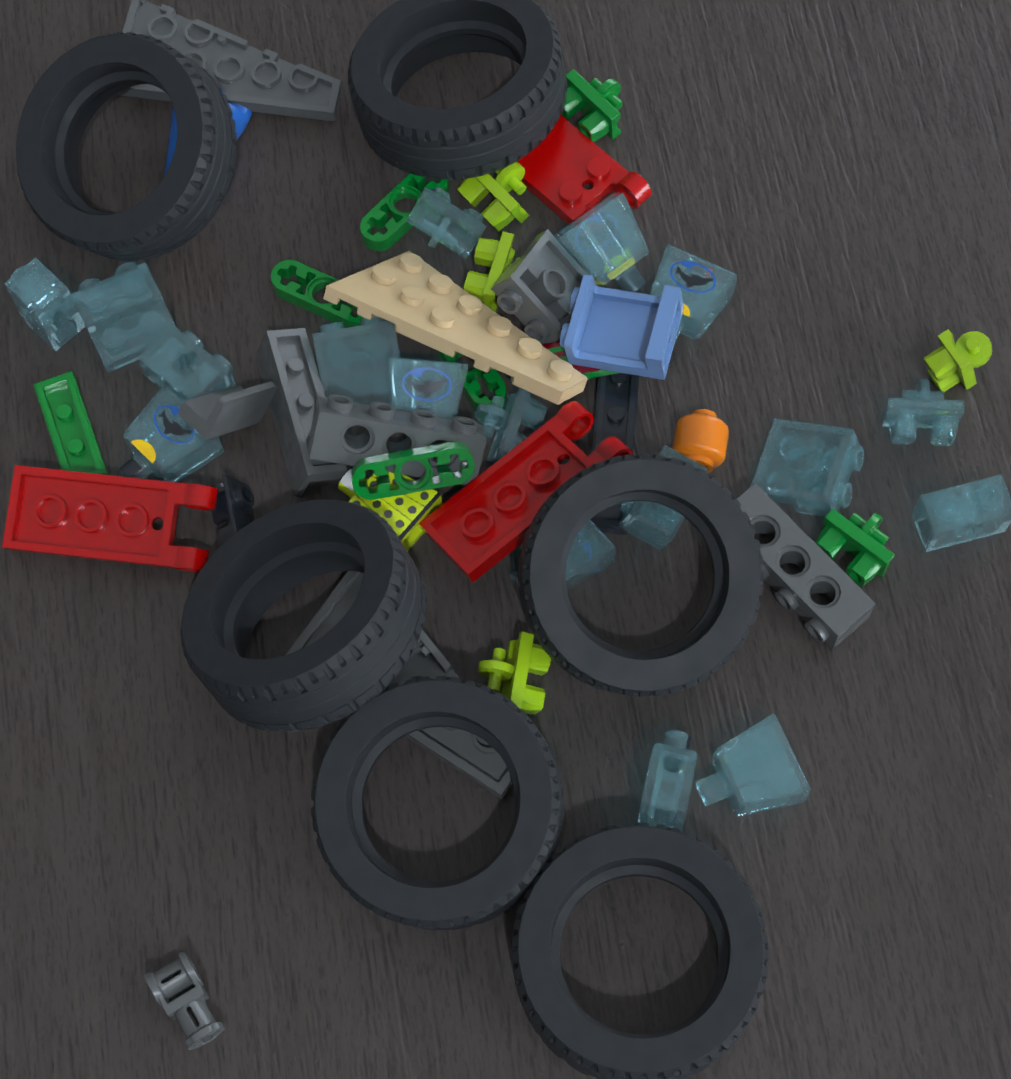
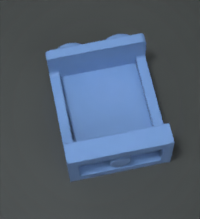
M584 274L580 288L575 287L572 292L570 309L573 313L570 323H564L560 335V346L565 348L568 362L572 365L665 380L684 310L681 288L664 285L662 296L598 287L594 284L592 275Z

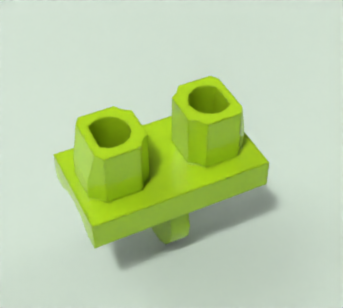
M518 162L495 171L498 174L496 179L490 174L464 179L457 188L474 207L489 192L495 197L494 201L481 214L498 232L514 218L522 224L530 216L508 193L514 190L518 195H521L527 188L521 181L524 177L525 169Z
M502 232L500 241L479 238L474 262L478 265L491 267L489 275L469 271L464 283L465 291L479 298L495 312L498 309V296L491 288L513 262L515 250L512 248L514 234Z
M947 329L938 335L940 348L923 358L928 367V375L941 393H944L959 382L968 390L977 384L973 368L983 366L989 361L992 355V344L984 333L978 331H970L963 334L955 344L952 333Z
M522 631L519 633L518 640H510L508 642L507 652L502 648H494L492 660L480 661L477 672L479 675L489 678L487 687L491 688L492 691L500 692V694L516 704L525 714H537L543 709L545 689L527 685L528 672L540 676L546 674L550 667L551 658L540 645L533 643L534 634Z

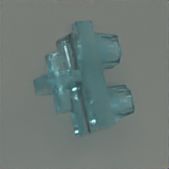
M425 187L406 221L432 237L427 246L435 250L440 242L467 259L487 227L482 223L483 215L472 208L462 211L450 203L449 193L439 187H435L432 190Z
M918 379L916 390H902L901 398H888L886 411L882 414V427H889L892 444L908 445L914 443L916 428H930L931 444L935 446H952L956 438L957 428L965 412L964 400H944L943 391H930L929 380Z
M518 387L517 393L509 395L504 410L502 407L505 400L499 396H493L490 405L481 404L477 406L474 417L483 424L485 437L491 438L494 430L497 429L487 461L495 464L527 438V436L517 433L520 424L534 430L541 426L548 407L530 397L531 392Z

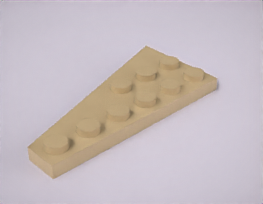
M411 251L402 253L326 286L323 299L336 305L341 299L358 307L357 314L371 320L374 316L390 321L394 323L395 332L451 357H454L456 352L474 359L473 367L486 373L491 369H495L512 376L511 381L513 385L557 405L584 391L588 378L574 369L570 363L560 359L542 346L538 340L525 334L514 326L510 320L497 314L483 304L479 298L469 294L455 284L448 276L441 274L423 261L420 256L413 254Z

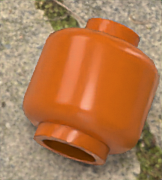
M697 409L692 414L682 416L675 426L672 444L673 457L692 464L696 469H702L707 473L712 472L713 468L719 467L725 460L729 438L728 426L721 419L717 418L715 412L707 409Z

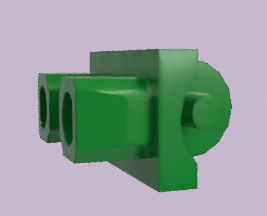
M574 69L566 74L567 97L561 115L568 120L581 110L586 116L578 122V130L593 142L605 135L614 140L621 134V129L617 127L621 117V113L618 110L623 105V102L617 97L621 90L620 83L613 78L603 83L598 78H594L588 83Z
M832 509L825 517L820 535L815 542L832 560L841 550L852 556L854 559L846 568L845 573L860 587H863L876 575L882 578L888 571L889 564L895 556L894 553L884 547L889 537L877 529L883 520V517L877 512L868 521L856 512L848 520Z

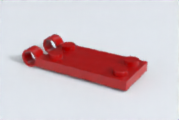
M561 114L558 122L547 137L528 155L517 161L525 169V174L521 181L527 186V189L575 231L588 218L601 214L593 207L612 191L632 209H637L652 195L649 184L640 174L633 171L629 173ZM585 184H590L593 186V188L589 190H586L583 187L585 186ZM604 217L598 224L593 220H589L579 229L578 234L580 236H587L594 230L599 232L604 228L607 221ZM608 227L605 235L610 232V227Z
M571 401L565 404L558 411L557 415L432 512L419 525L427 537L473 583L523 543L535 514L559 486L593 464L613 457L633 455V452L618 437L612 436L602 441L596 450L587 456L571 440H578L585 436L593 425L594 417L579 402ZM563 459H570L568 463L561 464Z
M15 465L2 548L31 553L173 568L199 573L208 561L209 551L193 547L173 546L179 506L197 510L214 511L218 489L200 484ZM162 519L163 527L155 530L153 526L155 520Z

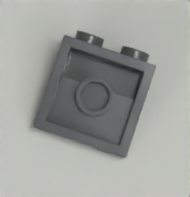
M546 229L535 237L518 260L506 268L491 289L498 296V306L504 312L514 314L525 326L524 333L544 345L560 340L564 323H570L573 312L570 309L573 289L575 287L580 288L583 275L587 273L553 234Z

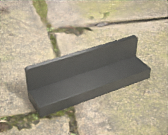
M295 328L266 331L256 353V361L262 382L272 381L278 386L269 407L295 497L303 495L309 482L340 479L347 472V468L344 464L309 459L308 440L317 397H325V393L306 329Z

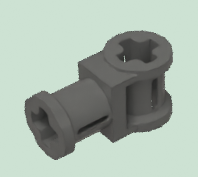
M185 949L178 953L176 960L156 972L149 970L144 973L145 980L160 1006L171 1019H177L187 1037L185 1045L188 1050H194L209 1043L225 1030L222 1022L215 1021L205 1002L210 998L203 987L204 982ZM192 1012L194 1013V1015L196 1016V1018H197V1020H198V1022H199V1027H198V1025H197V1023H196L194 1017L192 1016Z

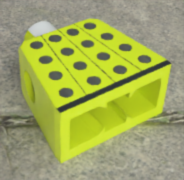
M350 469L340 480L338 489L351 498L349 502L367 507L378 513L380 517H383L393 528L408 552L424 533L419 523L443 505L441 494L431 489L376 500L363 499L353 489L352 469ZM391 472L383 476L373 474L369 479L359 480L366 481L368 487L376 486L377 478L389 476L390 484L396 483L394 473ZM401 474L405 479L409 481H415L414 479Z

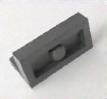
M272 381L247 389L236 385L183 402L178 414L205 440L260 423L278 386Z

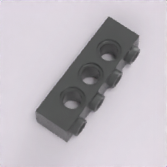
M333 394L328 398L317 397L308 448L309 459L354 466L360 459L430 446L436 440L461 442L471 450L475 462L473 475L468 481L462 483V485H468L478 477L487 440L482 425L471 418L457 416L451 420L437 417L433 412L423 409L406 412L396 410L392 405L383 402H372L371 405L355 403L347 396ZM354 425H361L366 428V431L358 436L346 433V430ZM398 432L408 435L404 441L399 443L387 440L389 436ZM458 454L451 455L449 463L438 466L435 457L429 458L433 477L439 476L437 467L448 465L451 467L452 472H457L460 470V464L466 462V460L461 461ZM415 460L406 462L401 468V474L421 478L425 473L424 465ZM388 465V472L394 473L393 465Z
M755 483L739 496L737 500L741 504L742 512H746L749 516L750 522L756 531L755 534H765L771 540L768 544H760L763 564L760 565L761 570L764 571L763 581L775 591L777 601L785 610L791 613L795 611L805 622V628L813 639L819 643L825 642L833 650L869 619L876 603ZM792 563L801 572L795 575L787 574L780 565ZM822 593L830 599L831 603L828 605L816 604L810 595Z

